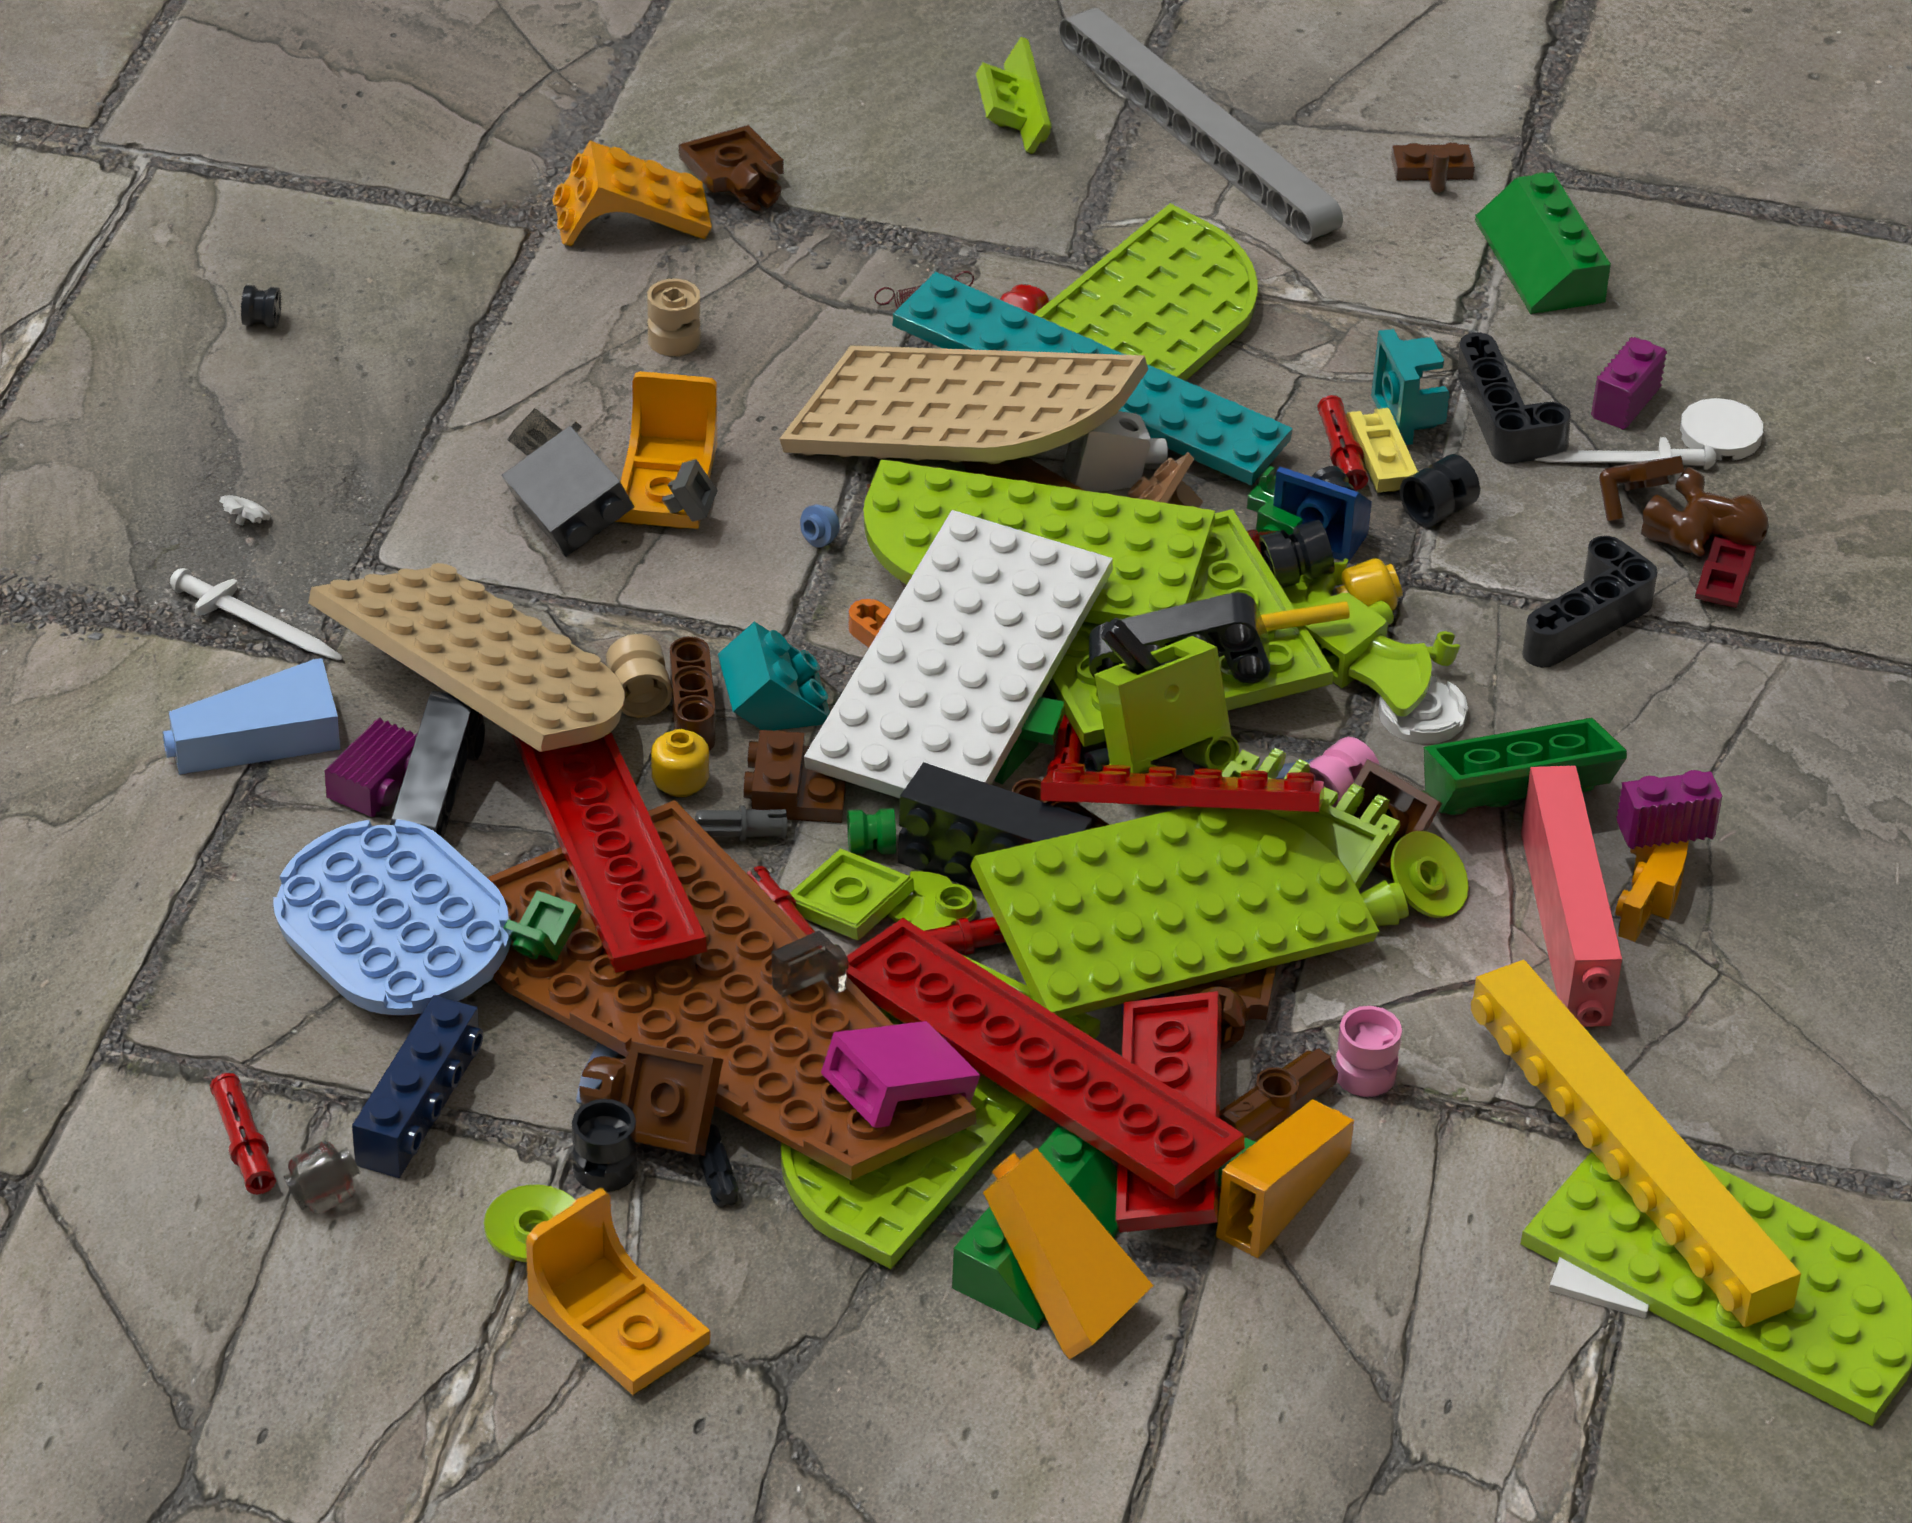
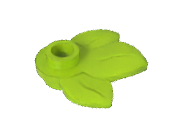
M911 871L909 876L913 877L915 890L912 892L913 894L907 896L888 914L895 922L904 918L925 931L956 924V919L967 918L969 921L973 920L977 913V902L967 887L960 884H952L946 876L931 872Z

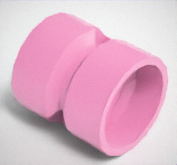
M1345 737L1329 747L1322 756L1312 760L1309 763L1311 764L1309 772L1314 774V781H1324V787L1338 793V798L1333 804V807H1336L1350 785L1354 783L1366 760L1369 759L1379 764V761L1374 752L1364 742L1357 738Z
M1360 1006L1349 1010L1342 1017L1338 1036L1339 1050L1336 1054L1335 1068L1338 1071L1337 1082L1344 1090L1353 1095L1373 1097L1388 1092L1394 1086L1402 1027L1400 1021L1393 1013L1375 1006Z

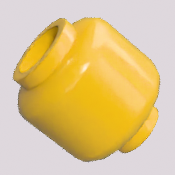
M1373 558L1344 569L1341 577L1343 586L1336 588L1337 594L1342 592L1350 593L1367 606L1378 601H1384L1390 606L1392 611L1397 607V598L1403 596L1401 584L1393 565H1385L1378 558Z
M677 729L666 732L655 740L651 747L652 780L656 787L671 796L686 797L696 793L706 785L709 779V746L703 737L695 732Z

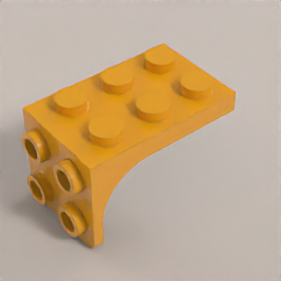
M591 140L583 153H578L575 156L571 165L570 175L564 184L560 183L553 196V205L556 207L558 218L557 228L560 229L562 244L567 246L573 245L587 223L600 215L611 212L635 214L704 240L712 228L702 181L692 174L678 173L663 167L654 160L645 161L629 155L621 148H610Z
M636 372L632 381L633 404L630 440L620 481L634 508L615 522L699 529L700 520L692 522L684 509L676 513H670L662 498L673 494L668 484L676 479L684 462L697 459L708 477L710 478L718 444L717 382L710 377Z
M599 1188L587 1196L578 1198L561 1213L548 1221H543L536 1225L527 1236L528 1303L632 1395L710 1344V1330L648 1277L627 1254L613 1225L611 1196L604 1189Z

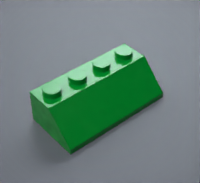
M1554 172L1536 173L1530 176L1515 178L1476 214L1475 223L1530 314L1605 303L1611 264Z
M1593 718L1423 747L1425 791L1443 803L1438 810L1440 813L1457 815L1465 813L1468 808L1484 805L1503 807L1512 800L1526 798L1531 767L1576 766L1582 792H1588L1597 785L1611 783L1627 759V750Z
M1058 1126L1038 1150L1114 1238L1119 1232L1116 1222L1118 1169L1106 1154L1074 1133ZM989 1206L954 1247L952 1289L1038 1330L1046 1320V1317Z

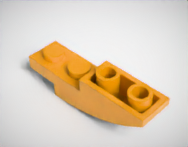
M1680 840L1678 844L1671 842L1669 845L1662 843L1661 846L1654 844L1652 847L1645 845L1643 848L1636 846L1634 850L1630 849V853L1636 855L1634 875L1631 883L1632 889L1631 891L1626 889L1622 891L1615 910V915L1621 917L1619 937L1636 942L1651 914L1669 920L1680 893L1689 840L1687 843Z

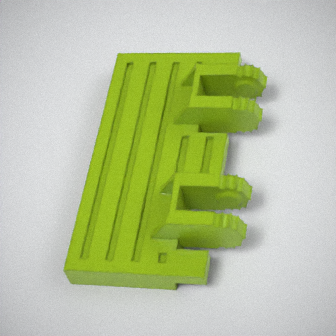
M1277 748L1272 749L1258 771L1268 772V779H1276L1279 771L1284 766L1286 753ZM1242 749L1236 760L1229 762L1222 773V777L1238 778L1241 777V771L1255 770L1260 762L1259 757ZM1301 759L1296 760V763L1288 773H1310L1311 764ZM1354 783L1350 785L1336 807H1333V804L1338 798V793L1324 787V800L1319 812L1263 810L1297 825L1318 839L1342 862L1358 890L1401 826L1399 820L1385 815L1390 800L1381 795L1375 796L1360 819L1353 816L1363 800L1365 790Z

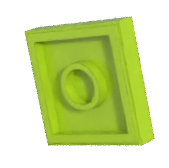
M840 848L790 893L795 898V907L805 919L859 941L915 889L913 877Z

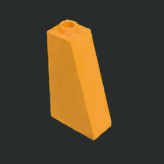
M1312 1099L1228 1163L1222 1172L1216 1237L1258 1259L1350 1154L1354 1119Z
M1037 1148L1021 1159L1015 1153H1012L992 1171L997 1179L983 1191V1194L1063 1353L1070 1360L1094 1345L1154 1285Z

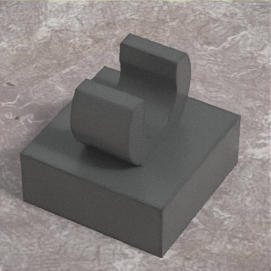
M697 459L682 463L676 479L668 484L673 494L664 496L662 501L670 513H676L684 509L691 521L694 522L707 518L718 490Z

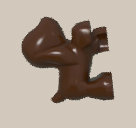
M1691 467L1684 470L1675 485L1676 490L1687 501L1683 511H1677L1672 507L1669 500L1659 495H1655L1643 511L1641 535L1656 542L1670 544L1679 551L1693 553L1698 557L1705 554L1703 546L1708 539L1713 541L1714 537H1718L1740 545L1757 546L1764 540L1769 528L1767 513L1757 497L1746 494L1730 499L1705 492L1704 476Z

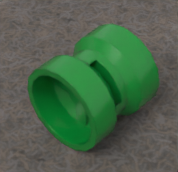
M894 808L879 809L873 815L866 814L863 810H848L847 837L849 852L856 855H864L868 850L877 849L881 854H895L896 821Z

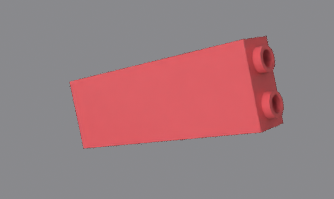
M1576 766L1531 767L1521 836L1557 997L1583 1027L1611 1026L1622 956Z

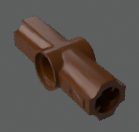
M1320 1048L1315 1051L1307 1050L1283 1068L1273 1067L1262 1070L1257 1075L1254 1088L1220 1110V1119L1242 1132L1245 1138L1255 1141L1266 1132L1272 1131L1312 1099H1315L1337 1083L1338 1071L1332 1063L1331 1056Z

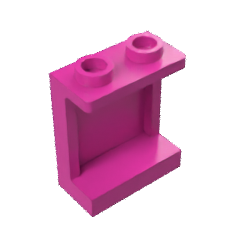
M927 1021L834 1032L821 1074L873 1128L890 1126L898 1101L961 1093L971 1104L980 1078V1074Z

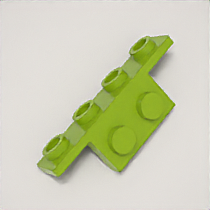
M1020 37L1004 62V70L983 62L976 72V77L986 118L998 126L1004 127L1007 125L1020 130L1025 151L1033 154L1039 144L1047 140L1051 131V122L1029 40Z

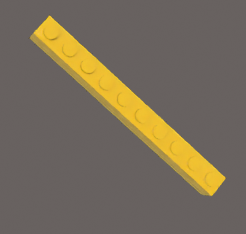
M1523 959L1476 976L1474 995L1471 1000V1011L1475 1020L1480 1025L1486 1027L1498 1041L1501 1050L1506 1055H1510L1524 1071L1529 1083L1536 1086L1549 1100L1554 1112L1567 1121L1577 1133L1581 1143L1586 1148H1590L1605 1165L1609 1176L1617 1180L1632 1197L1636 1207L1649 1216L1660 1229L1665 1241L1670 1245H1674L1689 1263L1692 1272L1698 1278H1702L1717 1295L1722 1307L1726 1311L1731 1312L1744 1328L1794 1308L1801 1277L1800 1271L1530 965Z

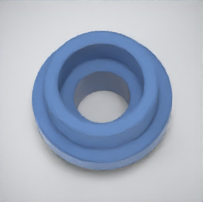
M818 504L808 506L803 510L800 518L803 536L815 547L829 545L839 533L840 523L838 516L830 507Z

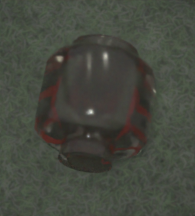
M322 1141L292 1157L288 1163L289 1173L283 1176L301 1211L309 1208L315 1214H322L354 1196L356 1185L353 1177L361 1172L347 1147L338 1152L331 1142Z

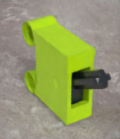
M1114 618L1110 622H1105L1102 626L1101 638L1123 662L1094 674L1110 761L1109 765H1126L1131 767V773L1146 774L1149 773L1150 767H1157L1151 764V761L1182 749L1184 756L1188 760L1204 768L1222 770L1223 773L1231 760L1235 761L1238 757L1239 745L1237 740L1231 735L1217 647L1191 636L1149 652L1121 619Z

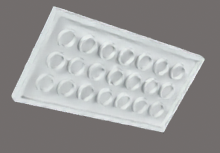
M951 510L804 755L805 768L900 798L901 793L923 762L992 784L1020 735L1021 729L1038 698L1045 691L1113 571V558Z

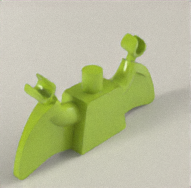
M1346 558L1343 562H1334L1335 569L1333 574L1312 580L1302 575L1298 584L1282 588L1295 609L1344 601L1348 603L1349 619L1305 626L1332 668L1333 682L1343 688L1354 679H1357L1369 685L1398 716L1404 717L1409 715L1427 694L1431 681V659L1439 665L1449 666L1455 661L1460 649V644H1453L1455 635L1447 631L1439 632L1433 646L1427 647L1425 643L1405 644L1394 641L1387 637L1388 625L1393 622L1394 616L1386 602L1378 601L1367 606L1350 593L1342 592L1331 596L1335 586L1342 585V572L1348 566V559Z

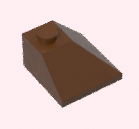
M1367 759L1354 781V784L1361 786L1365 790L1363 800L1353 816L1360 819L1377 795L1390 800L1385 815L1399 820L1401 826L1373 869L1394 881L1391 871V855L1394 846L1399 839L1410 832L1427 831L1443 803L1395 772Z

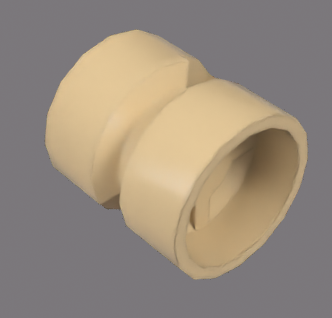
M665 279L653 284L647 292L649 346L657 353L666 356H682L693 352L700 344L699 289L691 282L682 279Z
M631 634L615 641L606 653V665L618 677L623 686L625 699L622 712L627 716L636 718L650 717L660 713L668 706L672 699V686L665 668V659L659 642L651 636L644 634Z

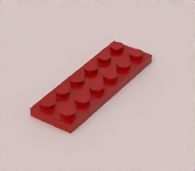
M1060 763L1057 764V769L1050 770L1041 781L1040 800L1319 812L1324 800V781H1314V774L1306 772L1287 773V779H1268V772L1246 770L1241 771V777L1237 778L1222 777V770L1208 768L1195 769V775L1187 776L1176 775V768L1150 767L1149 773L1138 774L1131 773V767L1126 765L1103 766V771L1088 772L1085 771L1084 764Z
M1218 991L1124 1002L1122 1057L1220 1118L1222 1004ZM1118 1163L1116 1222L1119 1232L1218 1222L1219 1168L1175 1200Z

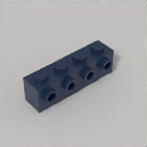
M433 995L352 1124L355 1166L400 1179L411 1159L418 1152L422 1141L433 1123L439 1118L450 1095L459 1085L469 1064L481 1048L483 1030L479 1028L478 1007Z

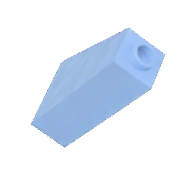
M322 658L310 660L169 711L171 730L163 731L166 757H175L179 775L340 750L338 715Z

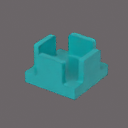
M1394 329L1380 330L1377 337L1371 397L1377 409H1390L1405 444L1410 445L1413 444L1414 430L1434 428L1436 425L1446 422L1450 395L1447 387L1441 386L1419 390L1423 371L1442 369L1444 358L1431 337L1403 341L1399 339Z

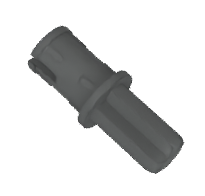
M740 805L739 810H699L695 816V821L710 836L739 837L740 842H744L746 838L755 837L786 838L787 834L786 809L756 810L746 809L745 805Z

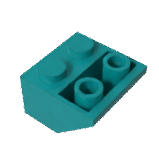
M755 621L718 653L732 711L760 730L775 731L824 724L830 714L827 703L828 694L822 686L818 672L820 665L811 653L806 650L799 651L790 645L778 631H769Z

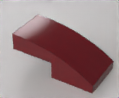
M1714 537L1708 560H1705L1695 599L1737 608L1752 568L1756 546L1741 545L1727 539Z

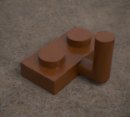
M1410 143L1407 145H1392L1391 160L1396 181L1429 180L1431 190L1435 193H1441L1445 190L1446 180H1473L1475 166L1469 144L1421 145Z
M1682 456L1640 461L1606 468L1599 475L1607 521L1624 518L1618 484L1624 483L1625 491L1669 484V475L1684 472Z

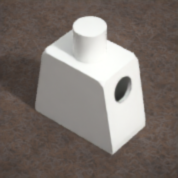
M1118 411L1116 415L1112 416L1102 425L1069 442L1062 469L1068 481L1085 491L1103 492L1131 488L1141 478L1145 463L1163 464L1166 461L1168 453L1167 442L1164 438H1150L1143 419L1138 414Z

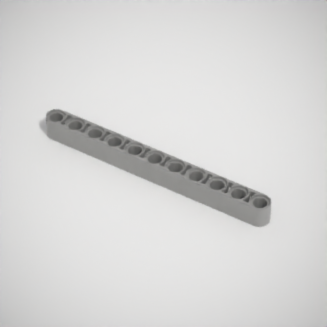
M1092 8L1060 21V38L1064 46L1298 239L1308 242L1333 232L1342 226L1343 214L1338 202L1100 9Z

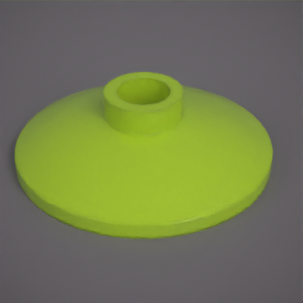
M1426 831L1410 832L1399 839L1392 851L1391 871L1394 882L1401 885L1406 901L1420 913L1433 918H1445L1460 910L1468 895V877L1464 864L1453 847L1441 837Z
M531 1184L512 1188L499 1195L489 1205L484 1217L486 1238L490 1245L505 1257L527 1262L526 1238L532 1229L539 1223L548 1221L561 1213L576 1200L565 1191L548 1185Z

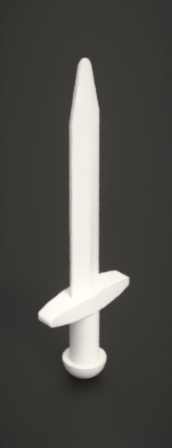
M1660 437L1659 451L1567 450L1556 455L1535 459V461L1635 463L1682 456L1683 465L1703 466V470H1706L1715 464L1717 456L1715 450L1708 445H1704L1703 449H1671L1666 437Z
M180 568L171 575L170 584L175 592L181 593L184 591L199 598L195 605L194 613L197 616L205 615L221 608L307 651L334 660L342 659L338 652L321 640L232 597L237 590V580L235 579L212 586L191 576V571L186 568Z

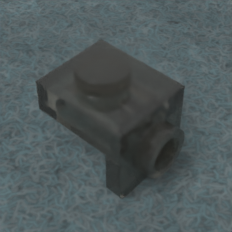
M534 408L512 431L507 440L528 456L563 430ZM576 421L571 426L577 434L582 428Z
M820 930L771 952L772 987L782 998L821 980H824L837 994L846 990V971L849 968L847 955L838 944L834 945Z

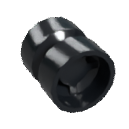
M1450 454L1434 462L1428 468H1424L1405 478L1400 485V497L1403 507L1410 518L1420 526L1430 527L1448 518L1452 513L1475 503L1480 497L1481 488L1479 478L1471 464L1460 455Z
M1319 520L1295 526L1293 533L1290 535L1286 531L1280 530L1259 537L1260 553L1282 588L1298 584L1302 575L1312 580L1334 573L1335 566L1332 549L1326 531Z
M610 1099L593 1100L580 1106L573 1115L572 1120L573 1171L576 1180L583 1187L592 1191L599 1188L604 1189L606 1192L620 1190L629 1185L634 1179L637 1170V1149L635 1146L636 1119L634 1113L626 1104Z

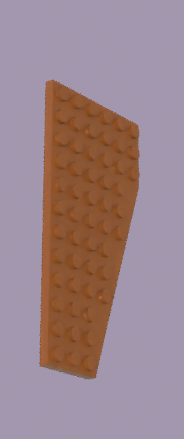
M675 800L651 809L648 813L706 936L707 952L692 955L681 960H671L645 966L638 970L615 973L561 847L487 877L503 895L510 918L517 923L520 922L537 890L574 903L582 911L557 961L541 955L537 959L528 958L512 947L514 942L511 940L509 951L493 976V979L504 991L625 1057L628 1056L633 1041L723 1059L714 1106L850 1180L857 1179L976 1124V1109L961 1093L898 1101L890 1126L873 1128L821 1074L834 1032L890 1026L893 1024Z

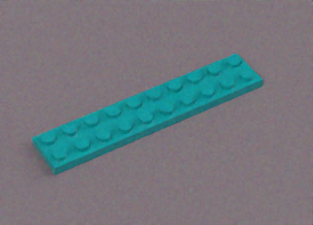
M936 271L893 313V327L943 349L1127 355ZM1148 364V371L1127 402L1119 410L1141 416L1150 438H1164L1168 449L1182 455L1189 452L1195 461L1249 485H1252L1287 446L1291 441L1293 430L1292 427L1280 423L1273 418L1257 413L1234 401L1216 395Z

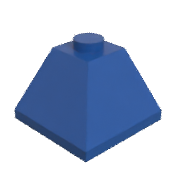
M1279 467L1276 471L1273 506L1302 518V524L1319 520L1328 536L1333 558L1344 561L1346 558L1349 563L1368 535L1372 501L1359 492Z

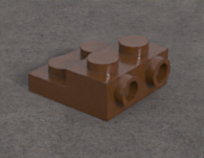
M760 730L758 741H749L748 768H755L754 772L745 771L743 797L745 799H752V809H786L787 820L842 823L847 781L805 768L804 755L810 747L804 746L805 733Z

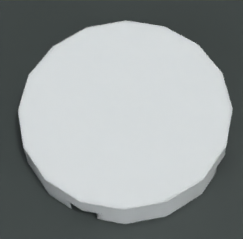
M1720 398L1700 400L1689 405L1682 413L1680 424L1681 439L1689 449H1703L1704 445L1712 447L1716 452V460H1722V456H1733L1732 460H1740L1754 454L1761 445L1763 422L1755 411L1747 405L1734 400Z
M1431 675L1427 694L1422 702L1407 716L1401 717L1396 715L1384 699L1380 697L1378 709L1380 721L1391 734L1404 741L1417 744H1438L1452 739L1463 730L1468 711L1465 695L1456 685L1447 681L1446 686L1443 683L1436 682L1437 677Z

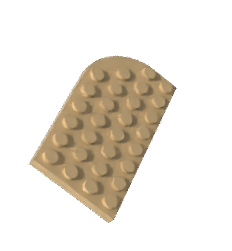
M850 346L780 437V443L784 453H802L807 456L826 454L838 455L840 457L869 456L878 459L891 457L912 458L917 461L935 459L949 460L951 462L978 461L998 464L1005 460L1031 456L1054 449L1080 438L1102 425L1112 416L1116 415L1124 406L1148 371L1145 355Z
M435 563L430 568L418 570L400 569L398 573L388 575L368 574L363 579L351 581L333 580L327 585L311 587L308 602L310 605L540 752L600 739L609 734L620 721L625 699L623 686L611 669L600 662L601 659L597 655L584 652L574 646L568 637L553 633L542 626V622L539 619L524 615L513 608L511 602L495 597L487 592L482 584L469 581L458 574L456 568L451 565Z

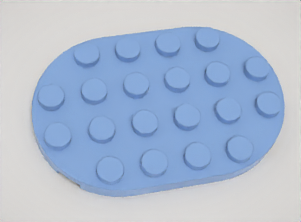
M396 819L395 825L372 826L370 820H364L336 828L316 838L301 849L286 865L280 875L282 884L277 897H273L274 913L281 933L288 944L348 1001L369 1012L380 1014L413 1015L423 1013L433 995L454 1001L462 1000L493 978L495 972L503 963L512 940L503 929L508 919L511 920L504 897L499 889L440 835L426 826L407 820Z

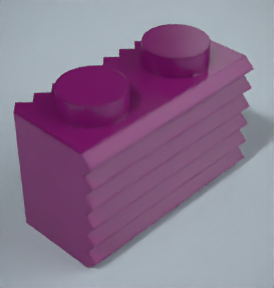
M1636 337L1629 338V342L1622 346V350L1615 354V358L1611 359V363H1608L1607 367H1604V371H1601L1600 375L1597 376L1591 411L1592 417L1620 429L1627 428L1662 386L1660 383L1663 380L1662 375L1664 371L1662 369L1665 367V355L1667 354L1665 348L1652 344L1648 340Z
M381 717L377 718L324 770L326 797L370 817H375L376 812H380L381 807L389 806L394 802L398 791H400L418 733L413 734L411 730L406 731L403 727L399 728L396 724L391 725L388 720L384 722Z
M1690 770L1683 775L1660 778L1649 775L1642 777L1640 780L1621 782L1622 789H1620L1621 796H1619L1620 802H1618L1619 809H1617L1618 816H1616V820L1629 848L1634 850L1636 846L1643 848L1645 845L1652 847L1654 844L1661 846L1662 843L1669 845L1671 842L1678 844L1680 840L1687 843L1689 839L1695 842L1698 838L1704 841L1706 837L1713 840L1715 837L1723 795L1711 771Z

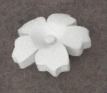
M226 495L220 498L219 502L223 503L224 511L230 514H238L235 523L239 525H244L246 518L253 523H261L262 520L266 519L270 520V513L264 507L251 500L233 495Z

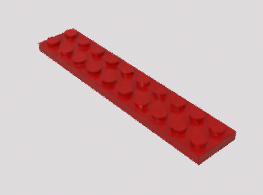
M610 732L604 737L591 742L542 752L512 734L615 973L638 970L645 966L671 960H681L692 955L707 952L706 936L612 733Z
M904 918L835 963L871 1002L905 1024L927 1021L974 1069L1175 1200L1245 1149L1244 1134Z

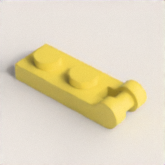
M1375 409L1373 414L1364 415L1361 411L1347 412L1346 415L1351 425L1355 441L1359 442L1364 452L1363 461L1377 493L1400 490L1402 481L1418 471L1390 409Z

